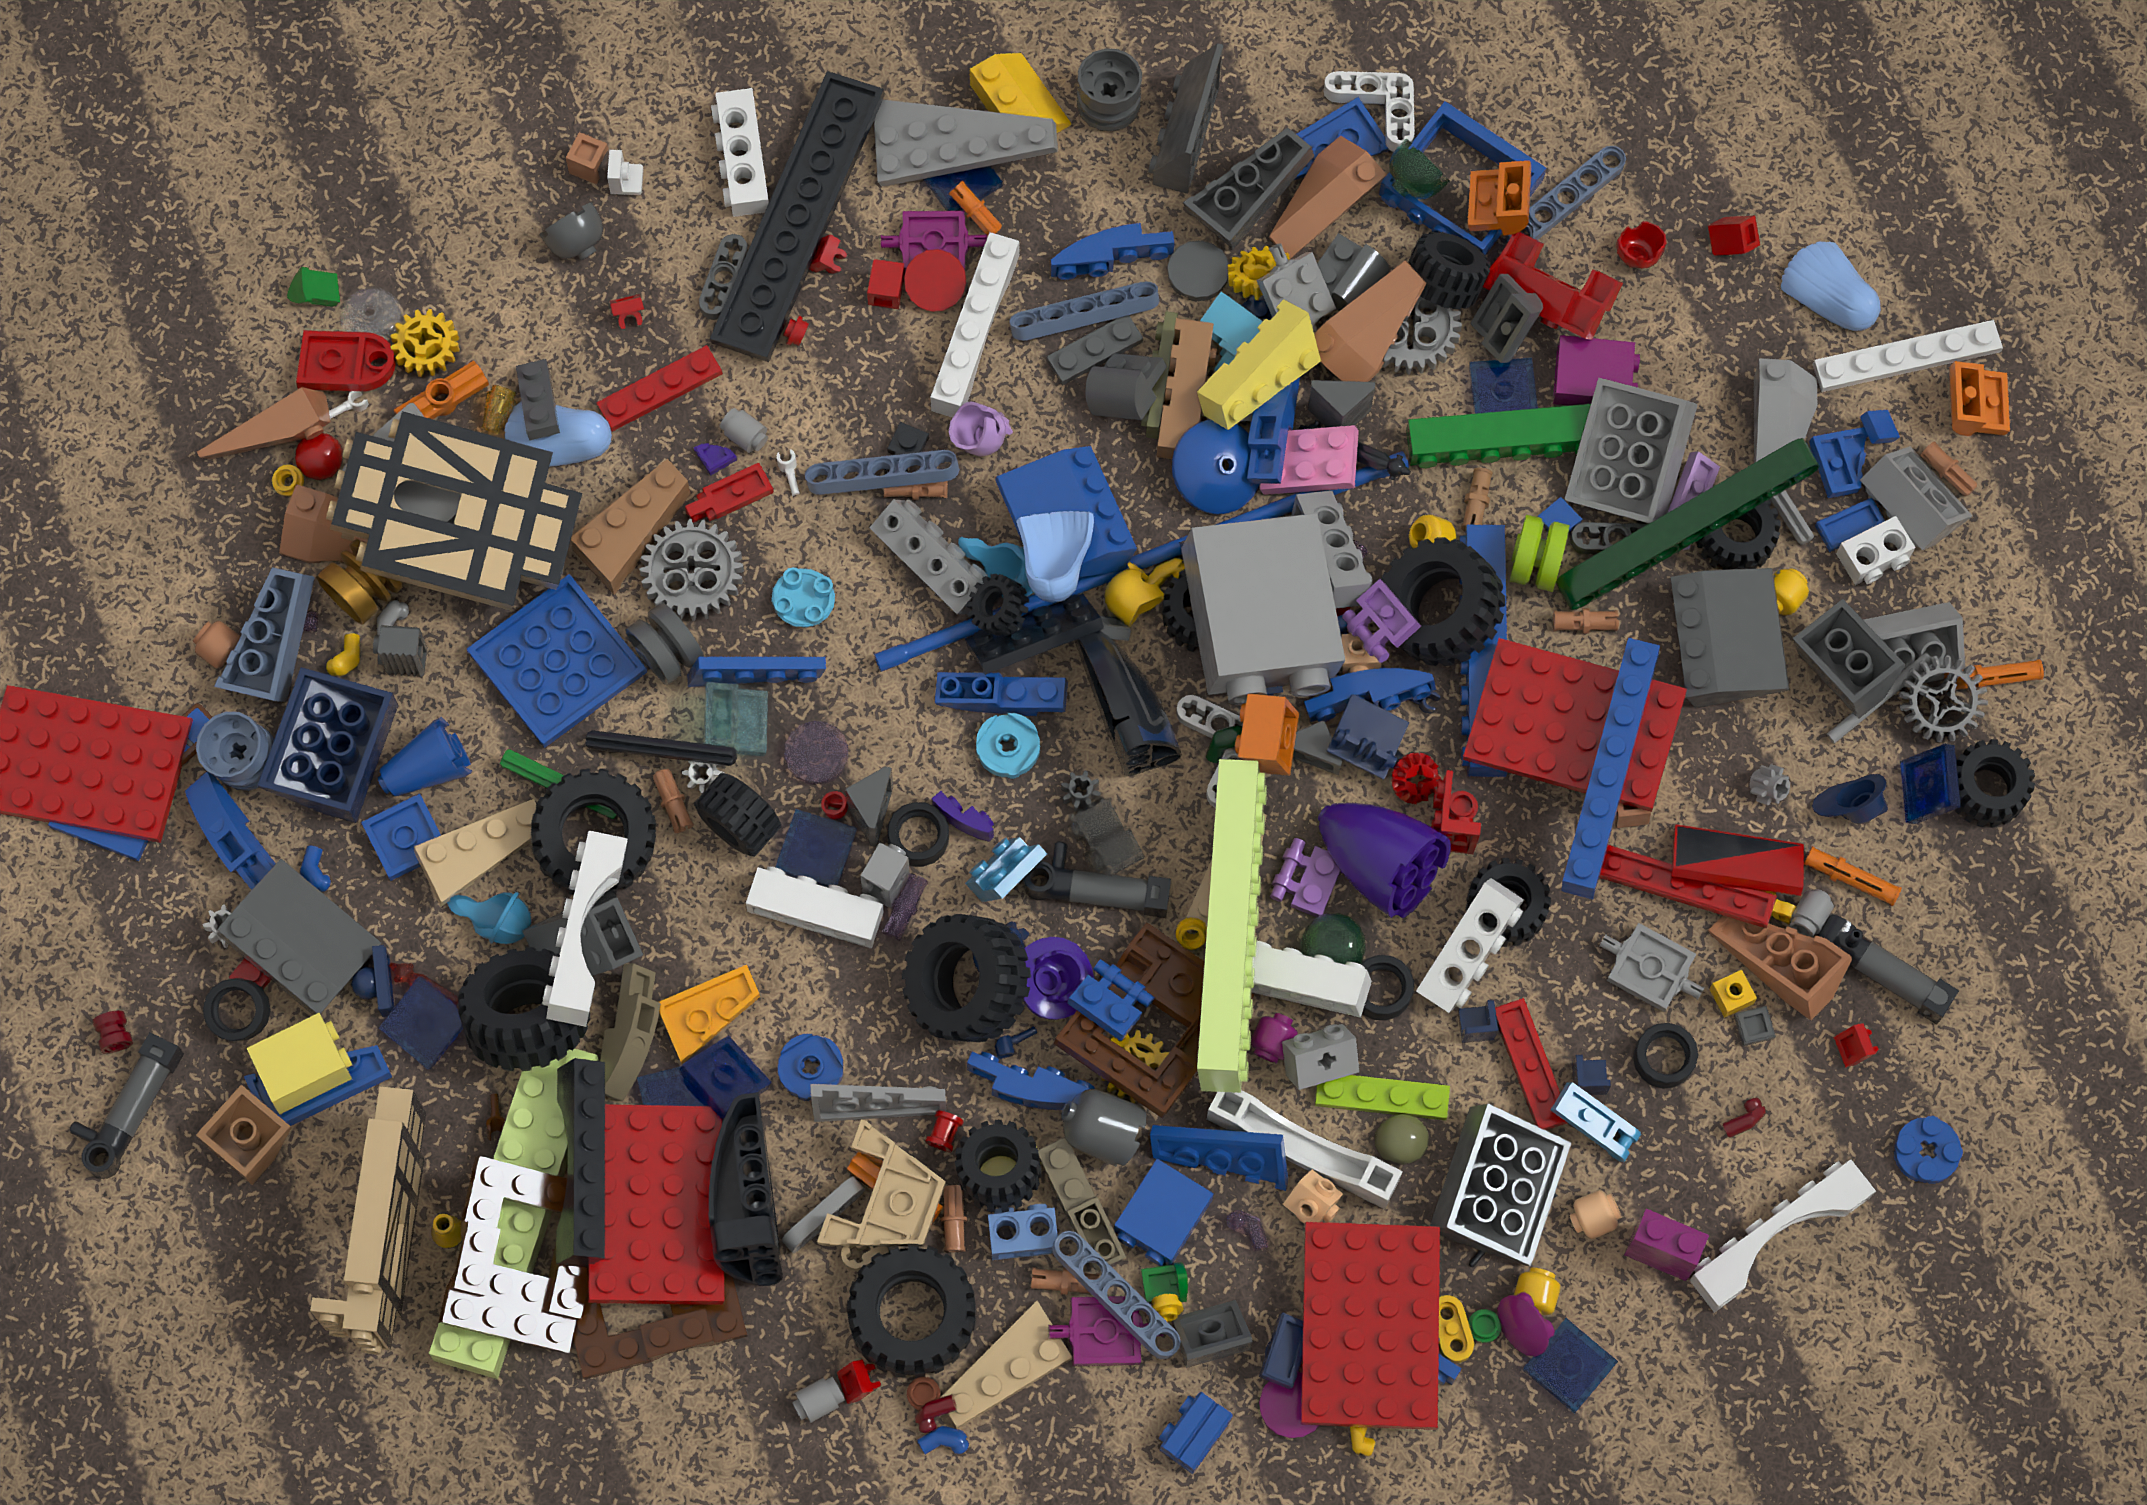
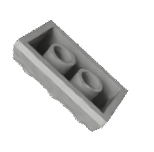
M1911 446L1884 455L1860 479L1866 486L1865 490L1868 495L1883 505L1889 518L1894 516L1898 518L1914 546L1922 550L1936 545L1972 517L1971 513Z
M1950 602L1864 619L1866 624L1905 664L1903 670L1925 652L1930 657L1937 656L1940 665H1943L1945 655L1951 656V666H1954L1955 661L1961 658L1964 660L1961 670L1965 669L1963 618ZM1944 673L1935 674L1925 680L1924 683L1944 679Z

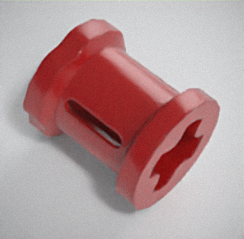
M937 1110L935 1113L937 1120L931 1135L926 1137L925 1143L936 1149L952 1153V1142L958 1127L963 1126L964 1120L951 1113Z

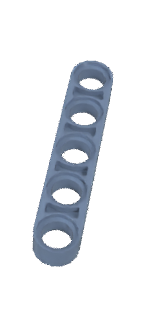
M1607 146L1601 149L1529 208V223L1525 228L1529 236L1539 240L1622 172L1626 161L1623 150L1617 146ZM1607 155L1615 156L1620 164L1615 168L1607 167L1603 163V158ZM1583 174H1592L1596 177L1597 183L1593 186H1586L1581 182L1580 177ZM1561 192H1569L1574 196L1575 200L1571 204H1563L1558 200L1557 196ZM1539 210H1546L1551 214L1552 219L1546 223L1539 222L1535 218V213ZM1506 235L1507 242L1509 241L1511 235Z
M1139 282L1021 311L1010 318L1011 333L1013 338L1024 341L1148 311L1158 306L1160 302L1158 286L1152 282ZM1141 295H1150L1147 297H1139ZM1112 302H1119L1118 304L1110 305ZM1085 309H1088V310H1089V311H1087V312H1079V311L1085 310ZM1052 317H1060L1058 319H1050ZM1023 324H1028V325H1029V326H1026V327H1019L1020 325H1023Z
M938 450L818 463L806 470L805 480L811 493L822 495L945 482L955 478L960 469L956 455L952 451ZM941 463H952L946 469H937V466ZM910 466H921L916 472H905ZM880 469L890 470L882 476L874 475ZM850 472L859 473L855 478L844 479V476ZM817 476H828L826 480L822 482H813V480Z
M1065 1231L1058 1235L1052 1246L1055 1258L1153 1356L1158 1359L1172 1357L1178 1351L1181 1343L1177 1331L1079 1234L1073 1231ZM1063 1239L1073 1240L1077 1245V1253L1073 1256L1064 1255L1059 1248L1060 1241ZM1090 1262L1096 1263L1101 1269L1100 1278L1096 1280L1088 1279L1083 1272L1085 1264ZM1113 1286L1123 1289L1125 1293L1124 1302L1120 1304L1112 1303L1107 1296L1108 1289ZM1136 1310L1146 1312L1149 1316L1148 1326L1143 1328L1135 1326L1131 1320L1132 1313ZM1159 1334L1170 1336L1173 1340L1172 1350L1167 1352L1159 1350L1155 1343L1156 1337Z

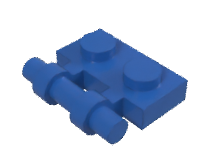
M1100 959L1093 970L1103 976V978L1098 982L1090 975H1087L1069 997L1067 1004L1122 1041L1142 1014L1133 1005L1138 1001L1148 1008L1155 997L1145 991L1146 987L1138 981L1134 983L1121 974L1122 970L1116 965L1110 966ZM1112 984L1127 993L1124 999L1109 990Z

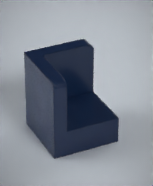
M1487 1000L1485 1006L1458 1009L1462 1043L1495 1040L1498 1026L1494 1000Z
M1575 1055L1572 1062L1573 1083L1589 1095H1607L1611 1082L1610 1079H1607L1606 1060H1583V1055Z

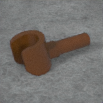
M498 1094L490 1095L491 1117L486 1121L487 1138L489 1141H491V1133L494 1131L502 1132L505 1124V1119L501 1117L499 1111Z

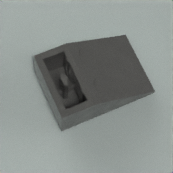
M612 889L606 891L594 903L587 914L580 933L582 954L591 976L615 969L643 956L616 894ZM563 912L522 930L529 947H534L537 951L547 949L553 951L555 955L560 954L561 948L556 947L560 927L566 928L568 919L562 918Z

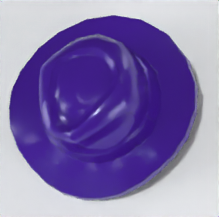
M1060 937L1041 938L1029 944L1024 949L1028 956V960L1025 961L1026 967H1030L1031 978H1027V987H1030L1029 996L1024 997V1004L1036 1016L1049 1020L1064 1019L1075 1014L1077 1010L1067 1004L1069 997L1087 975L1094 978L1093 969L1087 955L1076 943Z

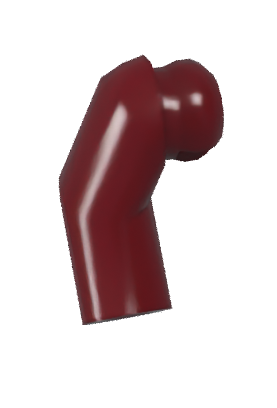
M1755 1097L1744 1103L1747 1113L1723 1123L1729 1138L1752 1129L1765 1116L1766 1109L1765 1106L1762 1107L1759 1098Z
M953 1394L928 1401L915 1415V1423H918L920 1432L926 1433L935 1430L937 1427L934 1420L935 1417L957 1411Z

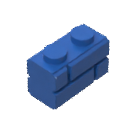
M1199 1392L1195 1398L1191 1395L1187 1397L1178 1411L1182 1414L1180 1420L1176 1425L1170 1422L1159 1437V1440L1163 1442L1160 1446V1451L1191 1474L1196 1471L1233 1417L1231 1412L1217 1404L1203 1392Z

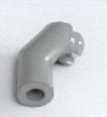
M394 600L386 605L377 617V635H380L381 625L393 626L397 619L403 620L408 616L409 607L406 603Z

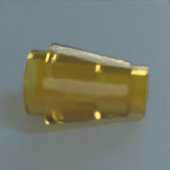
M492 385L491 391H487L482 429L495 434L500 433L501 428L517 403L514 400L516 392L499 385Z

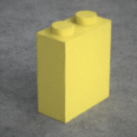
M320 1013L247 1048L279 1115L352 1079L347 1069L352 1066V1062L345 1048L343 1047L338 1050L334 1042L339 1039V1035L332 1021L325 1023Z

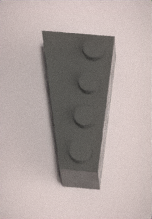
M1287 127L1255 150V153L1242 162H1238L1231 167L1229 172L1219 179L1210 182L1205 186V189L1194 197H1189L1183 204L1187 212L1229 247L1234 249L1314 157L1312 147Z

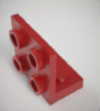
M1446 770L1444 779H1438L1437 789L1434 792L1433 809L1439 810H1435L1431 827L1449 838L1451 843L1450 852L1474 854L1480 837L1481 823L1474 822L1473 819L1468 817H1456L1454 820L1449 819L1453 771Z

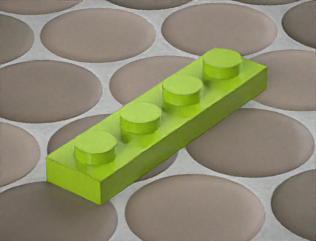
M1348 1075L1318 1084L1315 1106L1392 1115L1405 1114L1413 1117L1447 1120L1450 1086Z

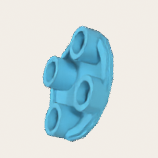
M788 568L773 588L772 604L776 614L784 622L795 627L807 628L817 625L825 620L834 608L835 593L832 580L812 569Z

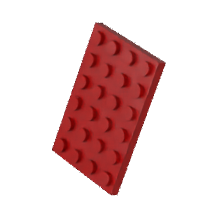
M1499 638L1463 760L1586 794L1619 670ZM1652 679L1619 803L1652 812L1686 696V688Z
M7 685L0 708V814L47 823L55 822L161 843L181 773V760L193 719Z
M605 1104V1258L595 1264L588 1265V1303L723 1305L724 1271L719 1268L713 1257L708 1215L711 1166L716 1142L722 1126V1107Z
M1305 1222L1301 1425L1437 1430L1440 1227Z

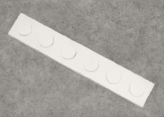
M1991 320L1816 359L1813 362V367L1821 392L1950 364L1954 361H1963L1999 353L2002 351L2003 346L1995 322Z

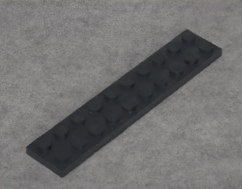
M826 72L710 336L712 344L766 362L770 361L811 267L812 260L820 246L821 239L824 237L885 96L883 88L833 72Z

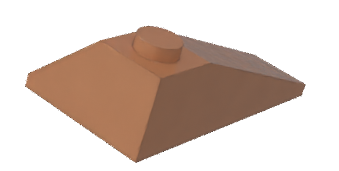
M301 387L197 451L200 458L215 459L304 438L307 440L313 439L323 433L322 427L331 423L327 397L322 391Z
M1722 916L1708 930L1719 943L1772 991L1809 1020H1812L1833 999L1852 961V957L1826 938L1816 935L1815 938L1798 933L1797 929L1788 926L1784 929L1768 924L1766 929Z

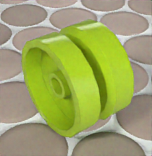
M1526 514L1521 534L1518 533L1511 559L1513 566L1509 582L1526 585L1530 580L1533 567L1538 568L1535 581L1536 587L1553 592L1570 525L1554 521L1549 526L1546 539H1542L1541 534L1544 525L1542 518Z

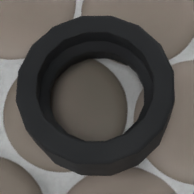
M912 802L901 806L893 813L888 823V843L896 845L906 852L905 856L909 858V866L924 867L935 863L944 855L949 845V826L945 816L937 807L926 802ZM913 817H925L931 820L938 832L935 844L929 850L923 852H912L906 849L899 838V831L904 822Z
M1377 955L1367 958L1360 965L1365 967L1368 974L1379 969L1393 972L1401 982L1402 991L1399 999L1388 1006H1377L1366 999L1362 1014L1374 1020L1385 1021L1398 1017L1407 1009L1414 993V979L1410 969L1401 960L1393 956Z
M241 978L223 980L212 987L205 997L203 1006L205 1023L210 1031L219 1038L229 1041L248 1040L261 1033L269 1021L271 1011L269 998L263 988L253 981ZM235 990L244 991L250 995L256 1009L251 1023L237 1030L223 1024L218 1012L219 1003L223 996Z
M1660 1023L1646 1029L1635 1046L1633 1060L1635 1069L1644 1081L1651 1086L1666 1089L1677 1087L1686 1082L1696 1067L1699 1054L1697 1043L1690 1032L1680 1025ZM1657 1038H1672L1680 1043L1684 1049V1065L1677 1072L1662 1074L1652 1069L1646 1056L1647 1048Z

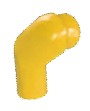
M1173 558L1156 566L1148 576L1147 581L1144 582L1149 584L1155 583L1160 588L1170 575L1178 579L1179 572L1185 569L1182 563L1183 560Z
M354 633L344 635V651L333 659L328 660L326 664V670L331 676L346 675L358 666L360 662V635Z
M1350 1427L1352 1450L1358 1455L1360 1453L1365 1456L1372 1455L1375 1440L1365 1437L1368 1427Z

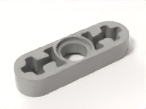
M854 1176L850 1177L793 1226L781 1241L792 1253L798 1252L821 1232L827 1213L838 1217L863 1194L865 1188Z

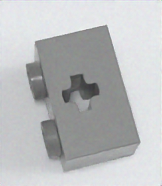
M879 843L861 874L863 894L877 898L880 903L889 908H892L910 877L909 858L905 856L906 852L893 844L886 846Z
M1343 1024L1329 1025L1323 1030L1309 1034H1298L1292 1039L1282 1041L1286 1076L1298 1090L1359 1072L1356 1037Z

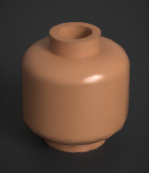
M216 621L213 624L207 622L193 640L196 644L195 653L214 668H221L227 663L226 660L231 650L235 649L241 636L221 621Z

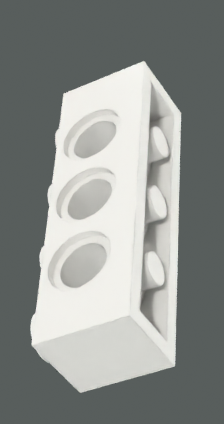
M753 89L716 93L717 104L711 105L713 123H720L721 132L715 133L717 151H724L725 160L719 161L721 179L728 178L729 188H723L725 207H732L733 217L765 213L769 201ZM732 123L743 124L739 128L729 127ZM738 150L746 151V154L742 156L733 155ZM741 178L750 179L746 184L737 183Z
M1492 878L1486 881L1416 992L1448 1013L1456 1006L1462 1008L1472 993L1467 989L1472 980L1479 981L1489 966L1485 963L1490 952L1496 955L1505 942L1506 938L1502 936V933L1508 925L1513 928L1521 917L1523 911L1519 907L1524 899ZM1484 913H1492L1496 917L1497 926L1495 928H1490L1484 924ZM1467 940H1474L1478 943L1480 947L1478 955H1473L1467 951L1465 945ZM1449 967L1460 969L1463 975L1461 982H1456L1450 978L1448 973Z

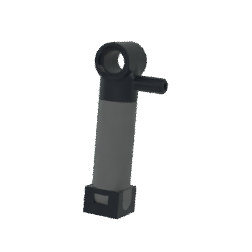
M1062 841L1055 843L1052 866L1047 862L1040 861L1023 878L1026 894L1035 900L1049 898L1142 911L1145 916L1166 918L1171 887L1170 878L1149 876L1147 880L1065 868L1068 845ZM1037 875H1042L1048 879V882L1044 886H1035L1031 879Z
M1831 914L1819 934H1817V936L1826 938L1852 957L1851 967L1918 1008L1917 1013L1936 1025L1943 1018L1959 992L1958 989L1939 978L1938 981L1933 980L1866 938L1861 930L1856 929L1852 923L1838 915Z
M149 1032L138 1052L140 1058L99 1131L97 1132L77 1121L71 1124L70 1133L89 1142L83 1149L81 1155L82 1162L85 1168L96 1178L108 1179L118 1172L122 1156L168 1074L174 1073L184 1055L179 1046ZM99 1154H109L108 1161L104 1165L94 1166L95 1158Z

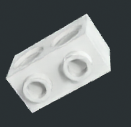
M1894 516L1842 542L1836 554L1855 585L1863 581L1866 584H1870L1882 577L1883 571L1891 567L1895 571L1906 566L1910 562L1909 558L1916 547L1898 518ZM1884 543H1893L1898 550L1890 551L1884 546ZM1864 556L1870 561V564H1861L1856 557Z

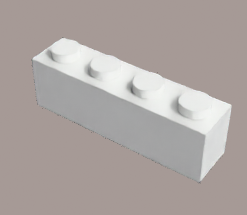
M767 867V869L757 868L746 901L747 912L872 948L884 913L883 904L878 903L879 900L867 894H860V897L848 894L845 888L837 885H829V888L816 884L817 882L814 879L806 876H798L797 879L786 876L783 870L775 867Z
M1257 941L1256 957H1253L1255 983L1254 988H1251L1252 993L1361 1017L1372 982L1364 966L1354 962H1346V965L1335 963L1331 958L1323 955H1315L1314 958L1305 956L1293 948L1278 950L1265 942Z

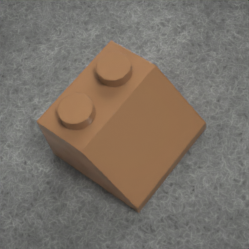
M240 1085L196 1136L207 1148L253 1185L275 1160L292 1127L245 1087Z

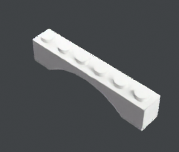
M989 232L931 394V411L954 417L958 409L968 402L990 327L1002 297L1010 284L1019 258L1018 240Z
M588 831L586 843L579 842L576 861L581 862L579 871L573 870L569 889L575 890L573 899L566 898L562 918L568 919L566 928H559L556 947L561 948L560 957L553 956L549 976L555 977L553 986L546 985L542 1005L548 1006L546 1019L584 1027L587 1025L595 981L586 966L582 954L580 933L584 920L594 903L607 890L619 883L627 838Z
M1242 1090L1241 1093L1217 1092L1208 1109L1207 1120L1228 1131L1282 1134L1284 1137L1286 1160L1308 1171L1313 1169L1333 1184L1383 1209L1386 1208L1403 1172L1373 1156L1342 1147L1305 1130Z
M1849 1160L1844 1165L1839 1161L1823 1172L1826 1178L1817 1185L1813 1180L1797 1192L1800 1197L1791 1204L1786 1199L1771 1211L1774 1216L1765 1223L1760 1218L1745 1230L1748 1234L1739 1242L1734 1237L1719 1249L1722 1254L1712 1261L1707 1257L1698 1263L1694 1269L1696 1273L1692 1276L1690 1282L1714 1313L1741 1294L1746 1287L1748 1274L1757 1253L1775 1234L1792 1224L1809 1218L1825 1216L1845 1217L1872 1197L1876 1190L1852 1160Z

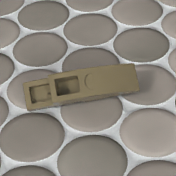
M634 963L624 964L615 1028L605 1029L600 1059L601 1062H605V1097L616 1101H623L641 1071L653 1040L661 1003L652 1000L656 972Z
M1065 1137L1039 1149V1159L1049 1179L1048 1182L1073 1231L1079 1234L1109 1265L1125 1258L1126 1255L1098 1197L1095 1196L1071 1145L1068 1144ZM1091 1262L1096 1272L1101 1270L1096 1263Z

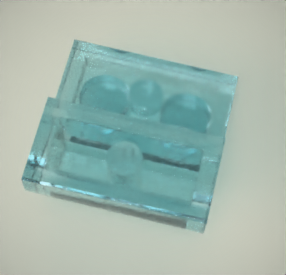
M706 682L703 744L734 747L737 750V754L765 756L767 752L768 691L739 689V684Z

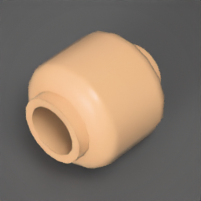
M1597 1190L1575 1200L1573 1205L1575 1213L1570 1214V1219L1576 1232L1580 1233L1583 1231L1589 1239H1595L1614 1231L1618 1227V1219L1622 1218L1613 1195H1606L1602 1190Z

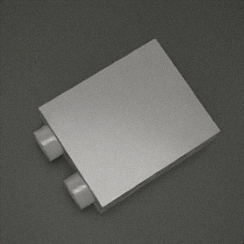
M1318 513L1191 528L1181 550L1208 695L1227 693L1230 704L1242 705L1247 701V694L1267 695L1266 688L1290 685L1292 695L1295 697L1313 696L1328 691L1330 689L1329 680L1336 676L1346 660Z

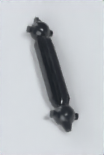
M1315 420V422L1310 425H1300L1299 429H1315L1322 427L1320 426L1321 422ZM1358 441V462L1377 470H1387L1391 480H1395L1396 477L1411 474V471L1402 460L1403 456L1397 454L1396 458L1391 459L1385 452Z

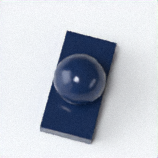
M384 945L372 946L374 969L365 967L358 970L352 978L351 987L355 995L362 999L370 1000L377 997L378 1010L382 1017L394 1016L395 1005L390 955Z
M1283 1312L1279 1314L1271 1341L1265 1348V1359L1260 1371V1378L1287 1389L1293 1388L1302 1361V1320Z

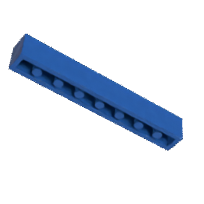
M1467 524L1464 535H1459V541H1462L1468 547L1471 546L1495 569L1496 575L1503 584V590L1500 592L1505 595V606L1500 607V611L1504 616L1502 623H1496L1494 627L1497 631L1492 640L1488 638L1483 643L1485 648L1480 653L1474 651L1470 653L1471 659L1464 662L1460 661V675H1466V686H1461L1460 703L1461 705H1466V716L1461 717V735L1467 736V742L1498 639L1507 640L1505 525ZM1460 595L1459 597V604L1462 599V595ZM1462 747L1461 765L1467 766V776L1506 777L1507 772L1463 760L1466 747Z
M1628 638L1563 877L1562 892L1589 899L1594 898L1658 660L1660 645Z

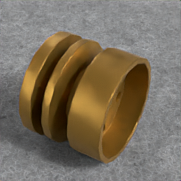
M355 539L349 545L353 554L347 550H343L340 553L347 567L343 569L334 562H331L316 576V579L327 595L348 616L360 625H364L378 611V607L372 599L373 595L384 602H388L391 596L387 589L397 593L403 587L402 583L398 580L360 571L362 562L357 561L356 557L361 541Z

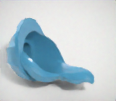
M959 538L958 544L966 554L965 556L972 560L980 561L988 577L991 578V574L1004 575L1020 583L1021 587L1027 591L1025 596L1033 593L1026 575L1024 547L1007 542L989 546L978 538Z
M503 892L483 902H476L468 896L454 895L447 902L453 913L470 918L475 933L488 939L492 944L494 942L510 944L524 938L522 930L530 927L532 922L529 908L519 898L520 893L518 892L514 894Z

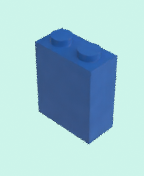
M1156 1159L1115 1223L1114 1232L1118 1234V1240L1125 1246L1133 1249L1136 1245L1146 1251L1145 1257L1158 1266H1162L1163 1263L1172 1265L1212 1202L1214 1193L1159 1159Z

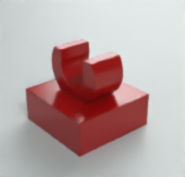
M831 234L823 237L812 260L810 270L816 273L824 269L831 274L840 272L841 268L834 264L833 258L844 259L847 256L843 249L838 248L841 240Z
M640 294L610 300L613 316L619 315L618 323L621 329L626 328L624 319L627 315H634L637 324L642 325V316L639 310H643L644 307Z
M1864 1023L1853 1025L1834 1037L1845 1067L1857 1065L1876 1054L1875 1052L1879 1050L1878 1046H1872L1869 1038L1872 1031L1866 1029Z
M863 1359L850 1362L837 1372L847 1404L860 1401L881 1386L880 1381L872 1383L868 1373L876 1369L874 1364L865 1365Z

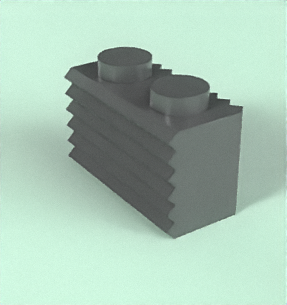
M381 625L380 635H375L373 641V653L378 654V665H383L388 675L393 673L396 676L399 673L401 676L404 674L410 676L412 674L414 677L417 675L422 677L425 674L428 647L420 628Z

